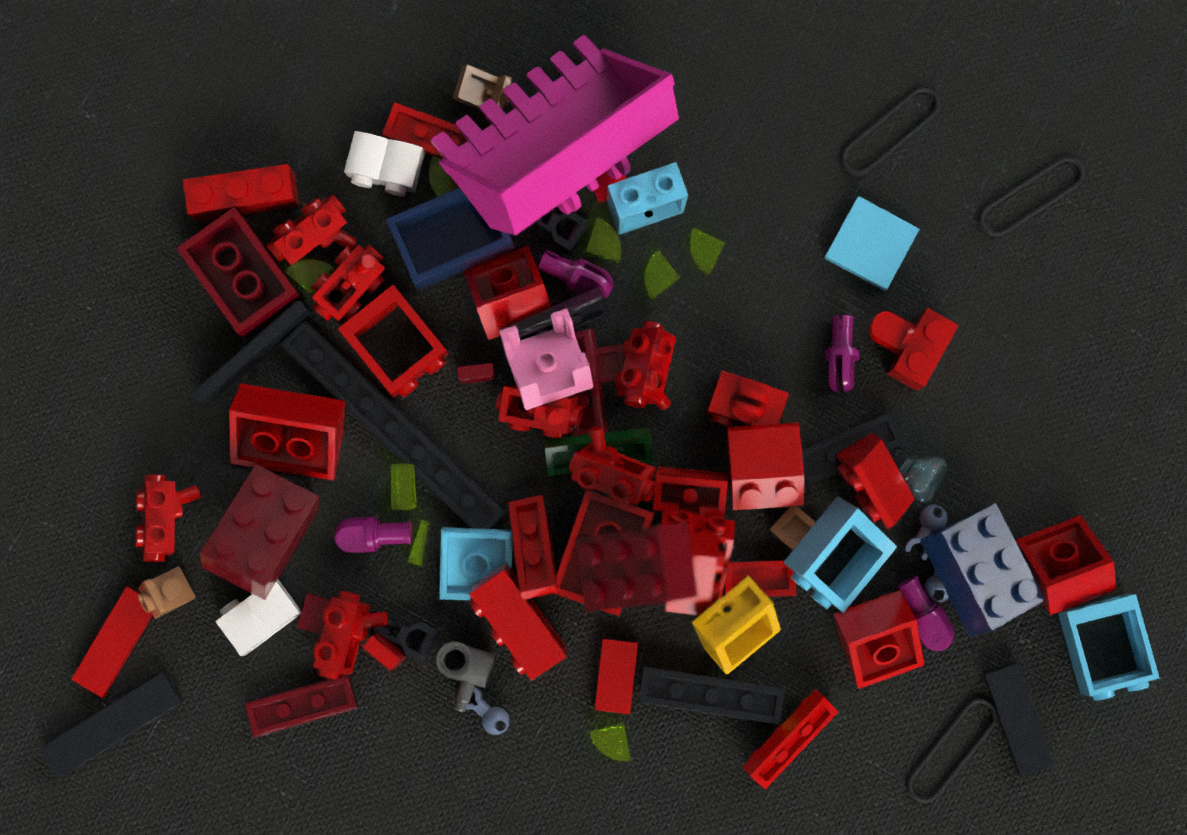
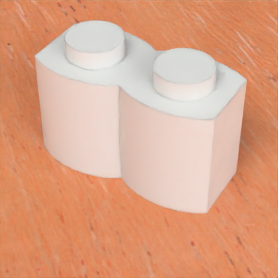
M355 131L344 172L348 177L352 178L351 183L364 188H371L372 184L386 186V192L397 196H405L406 192L415 193L425 152L422 147Z
M277 580L266 600L254 594L241 603L238 599H235L219 611L222 617L216 623L240 656H245L297 618L302 611L281 582Z

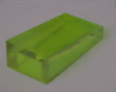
M392 464L391 510H413L417 507L414 464Z
M421 521L408 559L409 563L423 567L430 522Z

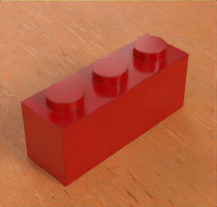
M288 164L183 179L187 214L196 222L216 220L233 207L242 215L300 207L296 176Z
M507 562L471 586L469 603L479 617L484 615L492 626L489 628L491 635L500 646L504 644L512 653L510 660L521 675L526 673L532 681L567 657L568 647L533 598L522 599L519 591L518 577Z

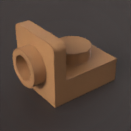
M791 506L770 530L791 550H794L816 522L797 506Z
M179 566L152 580L149 578L143 581L139 587L141 593L138 594V599L145 612H152L155 619L194 600L196 597Z

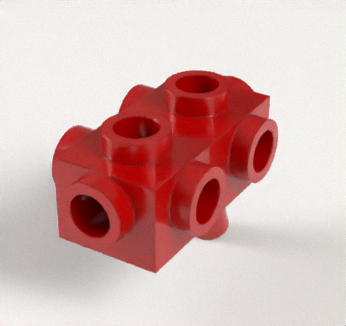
M332 195L328 199L324 198L321 201L318 198L313 199L301 209L303 215L293 223L288 219L273 230L276 236L270 239V243L266 246L279 263L285 260L292 266L318 245L326 248L332 242H335L344 248L349 246L353 249L357 239L340 230L347 223L342 216L346 210L339 200Z
M359 244L353 250L347 246L334 260L339 265L330 276L324 272L310 287L315 291L311 298L316 301L312 308L327 321L332 316L337 321L343 316L349 320L362 305L357 301L366 290L372 294L385 279L381 275L385 267L380 264L384 258L368 244L364 249ZM334 289L340 290L343 295L342 300L338 303H334L329 299V293Z
M652 321L643 322L642 328H632L630 338L624 342L623 352L625 361L622 371L616 375L615 386L617 388L616 395L624 398V403L628 406L645 408L646 404H656L660 410H665L671 405L670 399L664 393L676 337L664 331V326Z
M516 382L515 384L511 383L503 386V390L499 391L496 400V410L500 411L498 421L509 423L510 429L530 431V427L542 429L543 435L555 438H563L564 434L574 430V426L580 425L583 417V405H578L579 396L570 395L525 410L521 405L522 399Z
M602 426L590 428L591 442L580 452L576 451L569 465V471L573 472L571 479L577 481L585 489L607 493L617 502L637 505L641 500L649 502L656 488V482L652 481L656 467L620 454L613 447H606L604 428Z
M165 475L144 476L142 490H136L135 509L136 511H142L141 525H136L135 547H141L143 562H164L165 556H170L174 553L175 518L182 517V505L201 498L196 485L176 492L175 481H166Z
M340 590L338 597H332L331 602L326 605L323 612L322 620L325 625L322 636L318 638L313 649V657L315 658L313 667L318 669L317 675L338 680L339 675L352 674L361 640L366 639L368 628L387 626L388 617L386 612L369 613L370 605L359 602L360 595Z

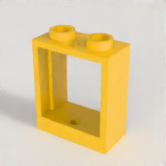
M749 576L692 622L704 650L726 675L781 631L772 601ZM730 606L732 610L729 613H725L724 608Z

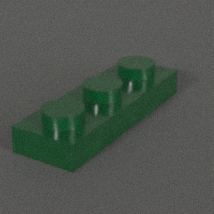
M650 428L604 433L606 447H613L617 449L618 453L648 465L653 464ZM590 435L545 439L544 448L548 476L573 473L569 471L571 459L576 451L580 452L591 442Z

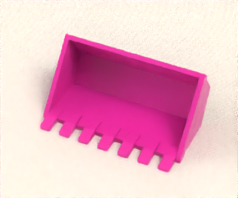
M583 35L573 42L574 48L584 59L582 63L576 66L563 51H559L550 57V62L561 75L559 79L553 82L540 67H536L528 72L526 77L538 91L537 94L529 98L516 83H512L503 90V94L515 109L505 114L493 99H489L479 107L480 111L490 122L491 125L482 131L468 115H465L456 121L455 126L467 142L457 147L445 132H440L434 136L431 142L443 157L439 161L441 167L454 179L489 227L517 235L556 206L567 215L572 211H577L581 207V201L576 192L584 186H587L593 192L599 187L595 178L605 171L615 180L621 176L624 177L631 171L626 156L679 119L672 87L675 85L672 74L606 49L599 51Z

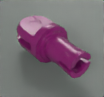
M546 249L538 266V270L566 282L567 290L578 295L600 287L606 299L613 289V279L610 273L583 258L573 262Z
M839 315L831 317L832 346L825 350V360L829 361V385L831 390L840 392L842 367L843 388L845 392H848L854 388L855 361L859 360V351L853 347L854 317L842 315V320H840Z
M376 517L348 518L341 521L336 527L334 540L337 547L344 552H377L378 548L385 544H412L413 528L411 521L380 523Z
M917 575L904 580L897 585V588L901 590L917 620L920 641L930 650H945L951 645L955 632L940 603L930 601Z

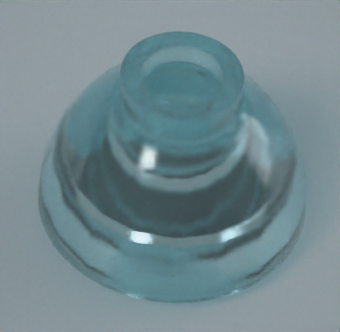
M923 456L916 460L908 458L904 462L900 473L914 498L920 503L930 501L940 488L946 474L947 465L945 459L936 456Z

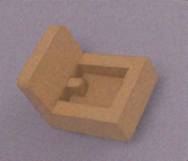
M468 64L462 66L452 99L480 110L481 104L489 99H493L503 109L509 103V100L503 94V90L511 84L512 78L506 75L496 77Z

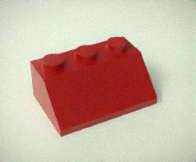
M240 384L229 409L230 464L254 467L257 464L267 470L334 481L344 431L345 401Z

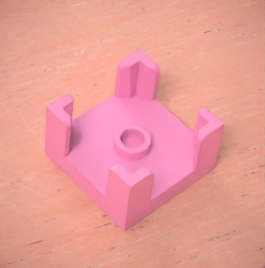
M567 308L551 314L553 330L520 340L516 326L499 331L504 352L525 410L594 388L588 360L585 353H581L575 337L573 322Z

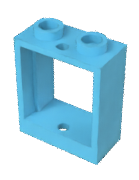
M676 162L608 185L607 204L618 235L684 213L688 199V193ZM651 210L653 213L652 217H646L645 211Z
M837 496L783 563L794 572L790 578L806 591L809 588L814 590L811 597L825 609L832 605L844 613L897 546L857 507ZM851 528L865 543L828 587L814 573Z
M1122 594L1058 612L1080 694L1093 696L1094 701L1114 697V690L1127 687L1129 692L1138 691L1150 687L1148 681L1159 679L1136 594ZM1122 613L1137 670L1092 682L1076 625Z

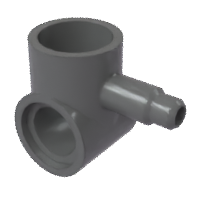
M449 642L440 648L436 657L438 669L446 677L461 681L456 696L455 710L466 711L474 685L486 687L495 653L467 646L460 642ZM454 651H460L465 656L464 666L457 671L449 670L446 665L448 655Z

